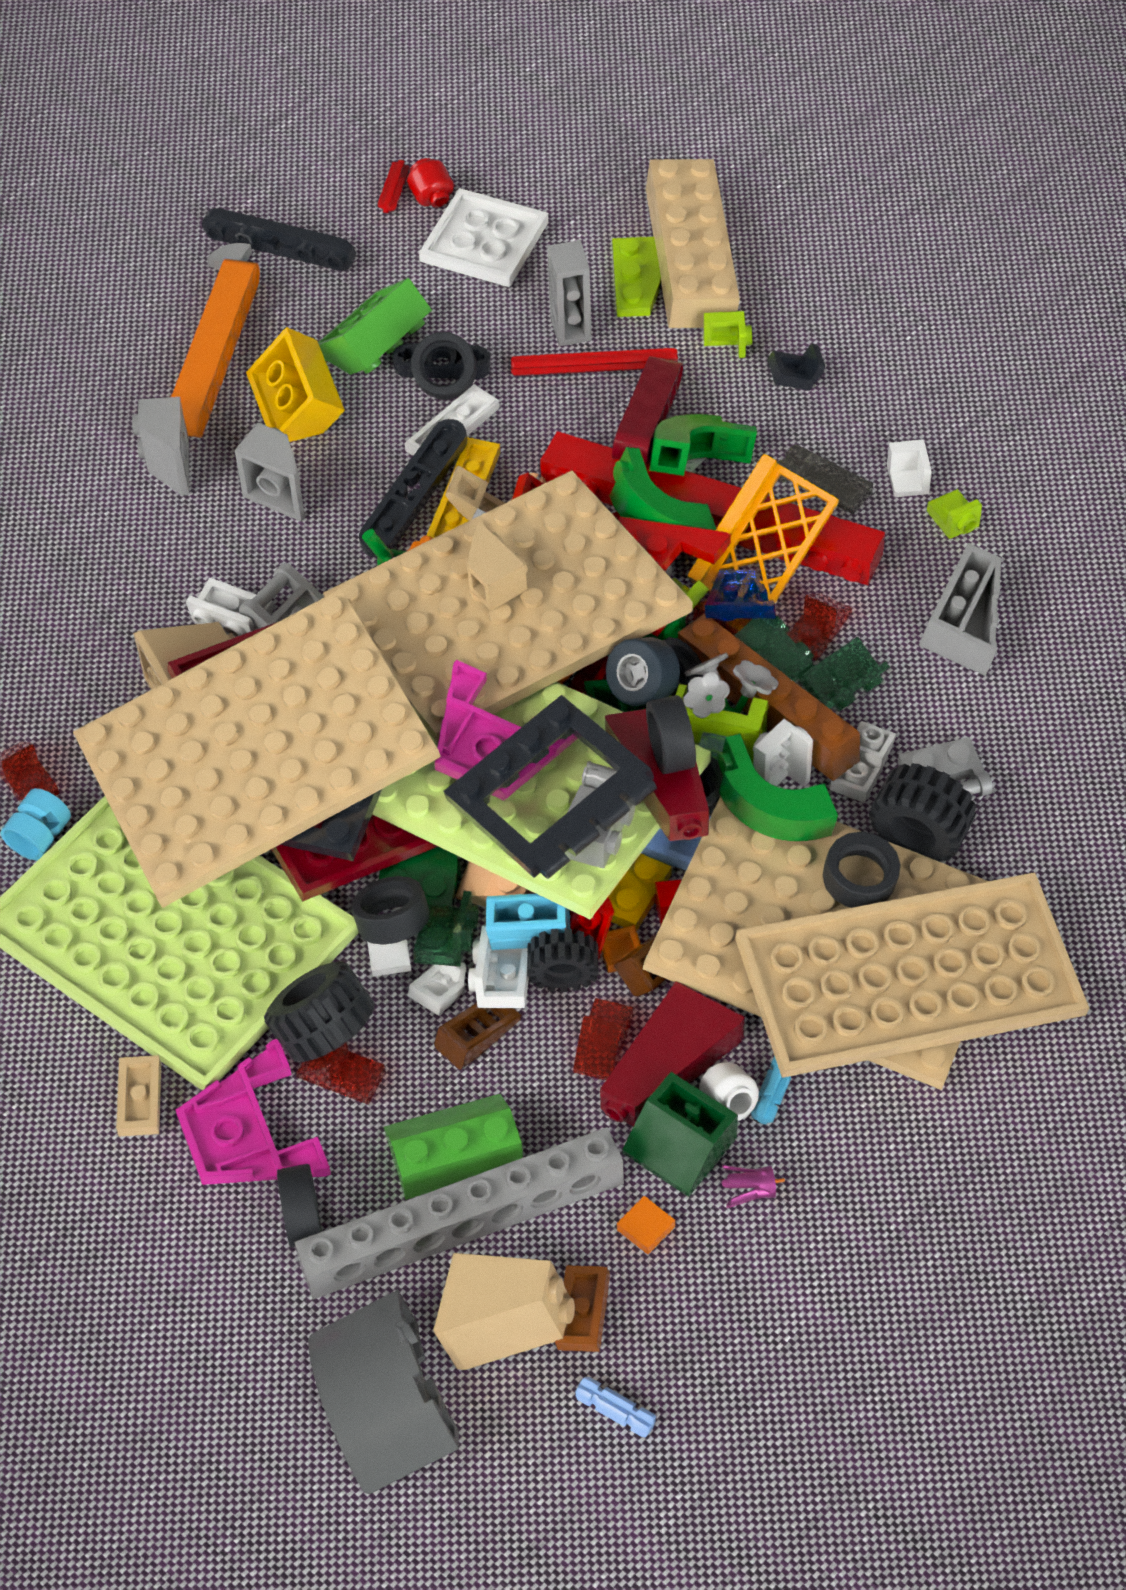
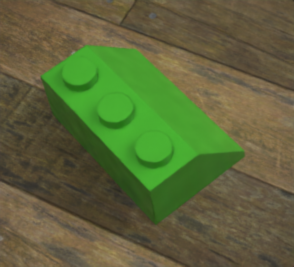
M409 278L382 288L371 295L318 342L324 359L350 375L362 370L367 374L381 364L382 361L379 357L385 352L387 354L392 353L398 346L404 343L401 338L407 332L410 335L419 330L425 324L423 318L432 309Z
M501 1094L384 1126L405 1200L424 1195L523 1158L522 1142L511 1109Z

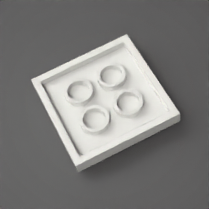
M459 188L419 251L420 262L510 287L547 226L548 213Z

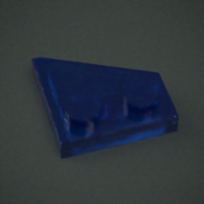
M755 570L719 571L704 605L706 618H718L722 621H731L736 618H776L775 602L773 600L769 601L767 589L764 584L760 583V578Z

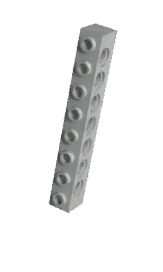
M608 1127L298 1240L294 1243L299 1265L312 1299L314 1300L623 1185V1159Z

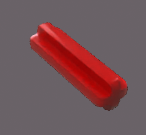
M399 159L398 162H392L377 203L378 207L383 209V213L388 214L389 211L396 210L410 170L409 166L404 164V160Z

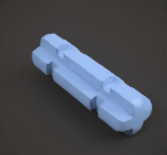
M584 1377L575 1392L577 1400L589 1407L594 1404L596 1411L624 1427L627 1424L630 1425V1430L641 1437L649 1435L656 1422L654 1413L643 1407L637 1409L635 1407L636 1403L608 1387L602 1389L600 1387L601 1383L591 1377Z

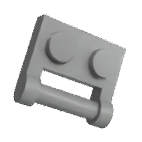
M282 563L275 570L274 577L253 599H247L239 607V612L251 618L253 623L262 628L289 617L324 598V596L293 566L288 563ZM285 586L290 587L294 593L271 616L264 607Z
M970 737L902 753L898 756V765L907 764L911 766L912 763L920 764L924 767L928 765L940 772L944 771L954 780L971 777L972 780L960 782L963 785V789L969 791L971 795L978 793L979 796H985L993 793L990 775L985 772Z

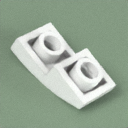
M861 721L857 728L860 732V762L835 781L831 780L830 790L865 803L887 760L895 741L896 733Z

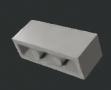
M581 240L549 245L547 250L550 318L558 345L565 346L592 341L590 268Z

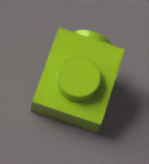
M744 311L704 313V346L738 345V357L745 358L746 345H752V326L745 325Z

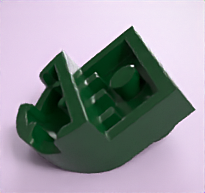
M438 846L380 870L378 880L394 876L410 877L420 883L429 908L453 911L458 878H461V865L457 855Z

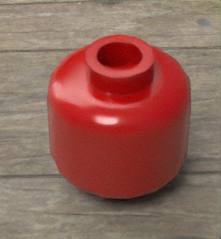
M423 158L411 166L407 183L417 203L424 207L432 206L434 208L445 205L454 190V182L445 165L439 160Z

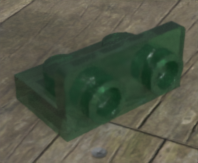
M464 891L460 908L448 905H428L430 911L429 920L423 929L418 932L414 947V963L461 967L464 952H471L473 929H477L479 907L472 905V891Z

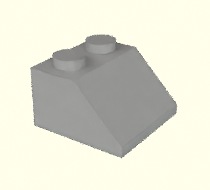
M180 397L139 399L138 414L132 415L134 435H140L141 437L137 439L139 458H145L150 474L182 496L189 495V439Z
M257 423L235 449L243 497L302 522L305 518L301 487L298 469L288 436L277 428H270Z

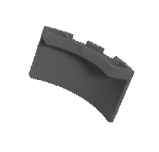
M399 1290L376 1300L309 1336L308 1345L312 1371L324 1410L345 1459L364 1493L371 1494L459 1449V1430L447 1410L434 1380L431 1378L425 1381L422 1375L423 1372L419 1363L426 1360L419 1336V1325Z

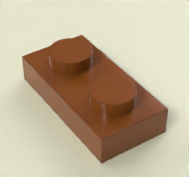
M566 1265L564 1286L569 1296L574 1300L575 1311L572 1322L565 1327L563 1339L555 1341L558 1350L600 1352L610 1281L608 1267Z

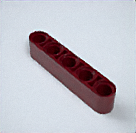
M649 356L617 429L612 450L613 459L620 460L626 447L639 448L644 464L648 465L655 429L659 423L668 417L680 387L683 363Z

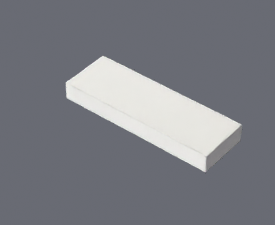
M473 384L405 442V451L413 456L434 426L445 419H454L463 423L468 436L500 408L499 400Z

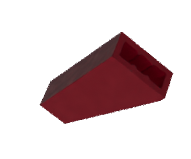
M646 709L605 715V731L651 768L654 775L652 780L655 782L657 789L647 796L643 802L668 840H692L697 837L708 836L709 808L697 763L691 769L662 774L651 747Z
M675 982L600 1088L601 1109L612 1120L620 1123L624 1121L634 1127L647 1099L670 1072L691 1083L740 1044L744 1038L745 1017Z

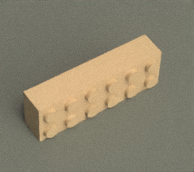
M714 159L650 160L646 194L661 274L668 327L703 328L704 313L738 311L740 300Z

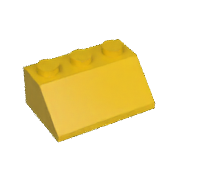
M286 327L246 371L265 425L270 428H277L284 434H287L289 442L324 433L345 411L318 341Z

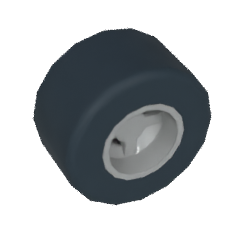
M654 637L622 641L614 647L608 656L606 665L607 683L612 694L621 702L631 706L646 705L649 701L671 696L677 687L680 676L679 661L674 650L665 641Z

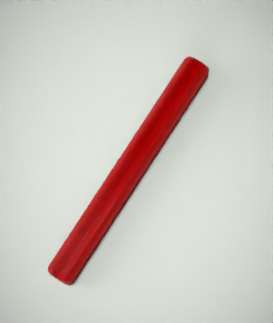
M676 348L513 356L511 358V372L513 376L643 370L649 356L678 362V352Z

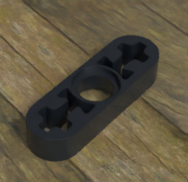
M402 344L393 351L394 370L398 375L414 378L411 371V357L418 344ZM470 345L476 361H478L475 379L484 378L491 370L489 351L482 346ZM440 346L433 349L427 355V363H424V370L428 378L459 379L464 370L462 355L456 349L449 346ZM438 358L450 360L446 365H436L433 363Z

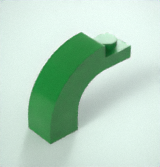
M687 414L668 418L659 423L655 429L649 471L684 476L687 461L695 458H715L750 464L757 428L756 426L723 422L722 416Z
M626 447L620 461H617L614 466L613 477L616 483L609 495L613 506L621 517L716 530L708 504L677 500L662 492L651 481L640 449Z
M736 734L725 737L722 753L718 755L719 767L723 774L719 794L735 817L758 833L779 840L810 841L832 836L838 814L825 784L795 790L774 786L764 780L755 770L741 735Z

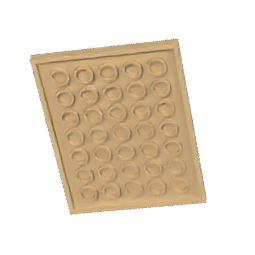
M573 471L559 476L323 592V596L326 597L342 588L422 724L437 743L439 741L442 720L444 719L447 694L450 688L452 668L455 660L487 673V681L472 705L495 714L609 655L614 647L622 641L642 638L693 611L691 599ZM481 522L492 533H498L509 550L514 554L518 553L521 555L528 568L526 573L527 590L492 611L470 591L467 573V560L474 529Z
M342 588L73 731L162 908L441 757L436 745Z
M720 796L709 820V835L702 836L644 961L643 970L673 982H678L690 989L761 1017L735 939L737 930L848 909L849 907L834 900L826 890L822 874L828 851L836 839L847 833L861 831L836 821L832 836L810 841L779 840L758 833L746 826L733 815ZM890 843L898 854L901 867L894 892L887 901L988 882L967 872ZM859 855L847 856L839 862V871L847 880L856 885L873 886L881 883L884 878V872L881 867L868 857ZM960 1042L868 1061L942 1090Z

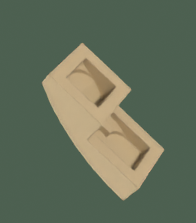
M460 466L455 468L445 496L466 519L472 520L477 508L488 512L505 503L486 492L488 482Z

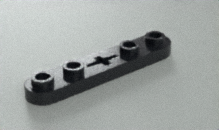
M221 208L210 209L202 220L203 230L213 240L230 244H251V249L333 270H348L356 258V251L351 243L340 237Z
M445 419L438 422L361 528L359 542L362 551L366 555L377 558L362 539L364 532L369 529H373L388 548L394 549L465 449L467 433L463 423L454 419ZM419 482L420 490L414 488L408 493L407 486L414 487Z

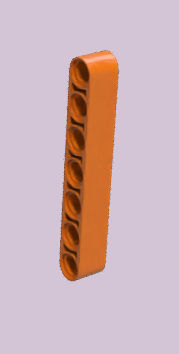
M233 259L223 260L171 397H180L189 437L201 438L204 434L259 285L260 267L256 262Z

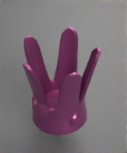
M722 1165L726 1170L746 1172L729 1174L726 1179L722 1180L721 1184L723 1187L755 1188L733 1197L726 1204V1208L754 1199L775 1198L776 1183L785 1182L784 1178L775 1179L771 1165L757 1169Z

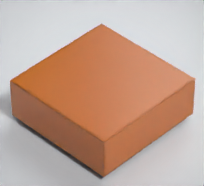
M635 925L608 931L601 952L608 973L617 971L615 964L641 945Z
M643 1196L617 1222V1231L647 1255L675 1228V1219L646 1196Z

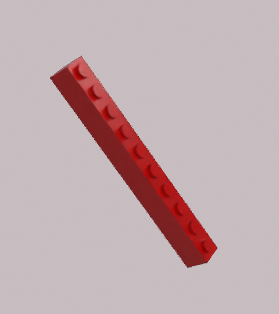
M557 431L540 459L541 476L547 483L573 471L601 502L613 506L609 495L616 483L613 477L614 466L620 460L612 458L613 448ZM649 463L647 466L645 465L651 481L665 494L685 502L708 504L716 529L742 489L685 471L684 476L649 471ZM767 496L764 503L771 501L770 496ZM788 503L777 506L781 524L801 520L798 505ZM773 507L757 512L754 517L756 531L777 526ZM803 507L806 518L822 513ZM830 515L800 565L868 586L883 556L885 532ZM815 522L807 524L809 532L814 526ZM751 525L748 526L745 533L752 532ZM803 525L782 530L787 549L802 545L806 538ZM778 532L758 536L762 553L768 554L782 550ZM754 538L739 541L737 544L749 550H756ZM796 553L788 555L789 561H792ZM784 556L777 557L785 561Z

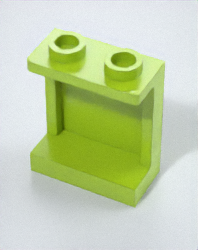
M679 684L676 695H679L684 702V696L687 694V685ZM753 697L748 715L722 710L719 713H710L705 718H698L692 709L686 707L696 745L711 751V756L718 761V755L723 750L725 737L740 734L753 764L754 743L761 734L767 732L768 700Z

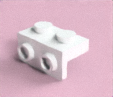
M209 578L198 598L189 596L186 600L191 618L197 624L219 622L225 633H232L234 637L259 629L251 618L239 612V607L247 599H253L256 594ZM272 600L264 607L270 615L275 608Z
M783 719L769 733L761 734L754 743L753 766L764 780L774 786L780 784L787 776L802 786H806L810 782L813 739L803 728L795 727Z
M482 926L480 940L473 941L472 954L473 963L476 964V968H469L468 975L469 991L476 992L477 1007L525 1008L529 981L527 976V948L492 950L486 926Z

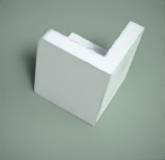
M924 439L889 443L887 469L894 496L905 497L929 494L931 466Z

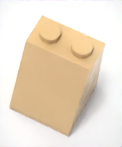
M219 622L140 630L133 633L144 679L151 690L172 679L168 672L169 661L235 638L232 633L226 634Z
M453 1253L433 1331L455 1367L459 1370H467L563 1339L566 1325L570 1324L573 1320L575 1304L564 1286L563 1279L559 1277L551 1261Z

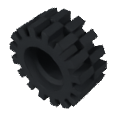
M565 928L564 933H559L558 929H551V934H547L545 931L539 933V938L534 936L531 938V943H528L527 976L531 983H536L537 987L542 989L547 986V991L553 992L556 988H561V992H568V988L572 987L574 991L581 990V985L587 988L591 985V981L595 982L597 980V975H599L598 943L594 941V937L590 934L584 937V932L580 930L573 934L572 929Z

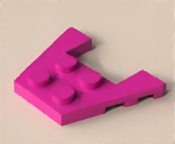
M455 660L437 746L441 757L435 760V770L458 780L521 727L472 705L487 681V673ZM572 734L567 739H558L549 747L548 755L537 764L529 763L519 772L520 778L509 787H501L491 795L503 801L506 800L578 738Z
M277 1039L265 1045L266 1050L254 1059L248 1057L237 1065L238 1070L221 1082L216 1080L175 1110L202 1185L277 1180V1169L303 1164L310 1165L312 1177L331 1175L330 1166L318 1136L279 1151L275 1148L253 1089L292 1075L283 1048Z

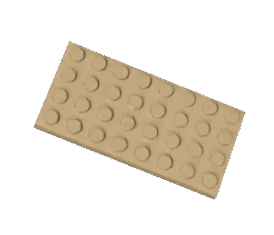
M1035 872L739 929L735 936L782 1078L1086 1016L1089 1010V1005Z

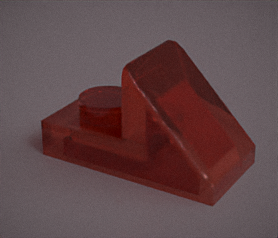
M821 593L806 594L804 598V613L786 636L785 647L817 661L851 615L852 607Z
M21 741L0 753V777L20 803L28 792L34 788L43 789L55 796L60 794L56 783L38 761L32 743Z
M595 998L590 1015L584 1016L582 1020L573 1073L607 1080L618 1064L634 1015L632 1006Z
M346 1042L322 1057L302 1062L296 1077L369 1105L386 1073L385 1064L350 1052Z

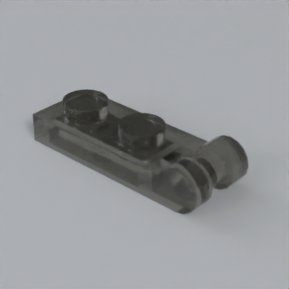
M792 445L785 453L786 458L777 462L839 499L837 507L851 514H854L873 492V483L799 445ZM780 476L778 479L781 482L789 481L783 476Z

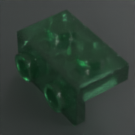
M763 610L734 635L794 682L803 674L810 675L814 671L813 661L811 660L814 658L813 653L802 641L795 643L787 635L790 630L777 615L771 618Z
M856 637L803 673L798 679L808 693L829 709L835 706L838 712H840L857 700L853 694L857 690L863 688L867 693L883 682L884 679L880 674L890 668L886 661L878 665L859 637Z

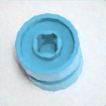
M34 788L28 792L18 807L19 812L12 814L0 834L4 842L13 851L25 858L37 861L53 844V836L59 835L71 818V813L58 797L43 789Z

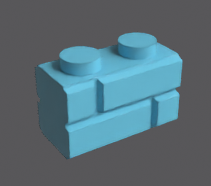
M538 894L487 896L486 932L492 950L527 948L528 943H531V938L534 936L539 938V933L545 931L547 934H551V929H558L559 933H564L565 928L570 929V910Z

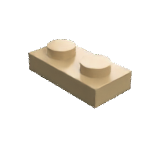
M159 1055L119 1058L116 1124L118 1136L159 1134L161 1060Z

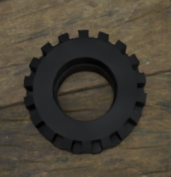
M912 763L911 766L902 764L890 771L870 808L869 819L872 821L871 826L873 830L878 832L879 837L940 862L941 860H950L952 856L957 854L975 819L976 804L971 800L972 795L970 792L963 789V785L958 780H954L944 771L940 772L928 765L924 767Z
M343 961L332 962L305 973L283 989L268 1007L264 1015V1022L292 1061L306 1062L322 1057L350 1040L368 1021L374 1011L375 1003L347 963Z

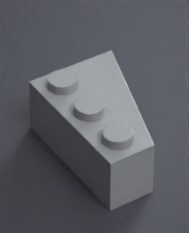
M970 543L967 544L927 624L919 646L986 676L997 652V642L995 641L999 615L997 614V602L1000 595L1001 557Z

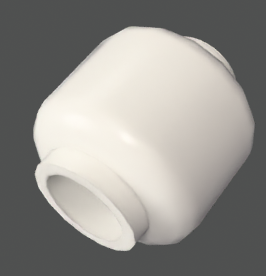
M723 1062L714 1065L703 1075L699 1084V1090L738 1114V1121L747 1117L755 1109L758 1102L759 1090L755 1080L734 1063Z

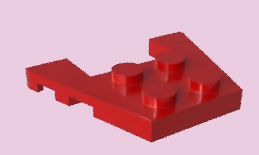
M619 517L618 519L664 571L667 570L682 551L715 565L731 544V534L723 531ZM665 626L652 632V634L658 637Z

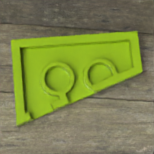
M612 238L617 317L650 316L661 288V274L655 238Z

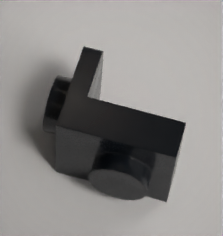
M813 343L809 345L803 356L773 350L767 359L774 384L807 391L811 390L825 369V362L819 345Z

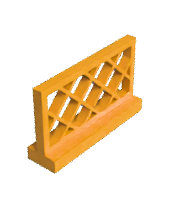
M763 454L716 531L731 534L730 546L715 565L698 558L687 576L694 584L700 580L709 588L711 593L763 623L836 508L839 499L781 466L770 456ZM780 476L793 482L796 495L775 500L773 487ZM798 486H800L808 492L800 494ZM770 494L771 501L764 503L765 499ZM817 496L827 502L820 515L809 518L805 517L802 500ZM797 501L801 520L781 524L777 506ZM773 507L777 526L756 531L754 517L757 512ZM815 522L814 526L809 532L807 524ZM751 525L752 532L745 533L748 526ZM803 525L806 538L802 545L787 549L782 530ZM778 532L782 550L762 555L758 536ZM754 538L757 556L737 561L735 547L738 542ZM796 553L790 562L788 555ZM731 555L733 562L725 564ZM784 556L787 569L783 575L767 579L763 561ZM759 562L763 581L743 585L739 567ZM734 568L738 587L722 590L713 584L721 571ZM776 584L773 591L770 592L769 585ZM765 586L767 600L761 610L757 611L747 605L744 591ZM740 593L742 601L732 596V594Z

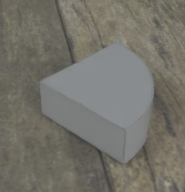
M233 243L216 249L207 258L208 266L220 269L224 259L247 261L252 254L251 244Z

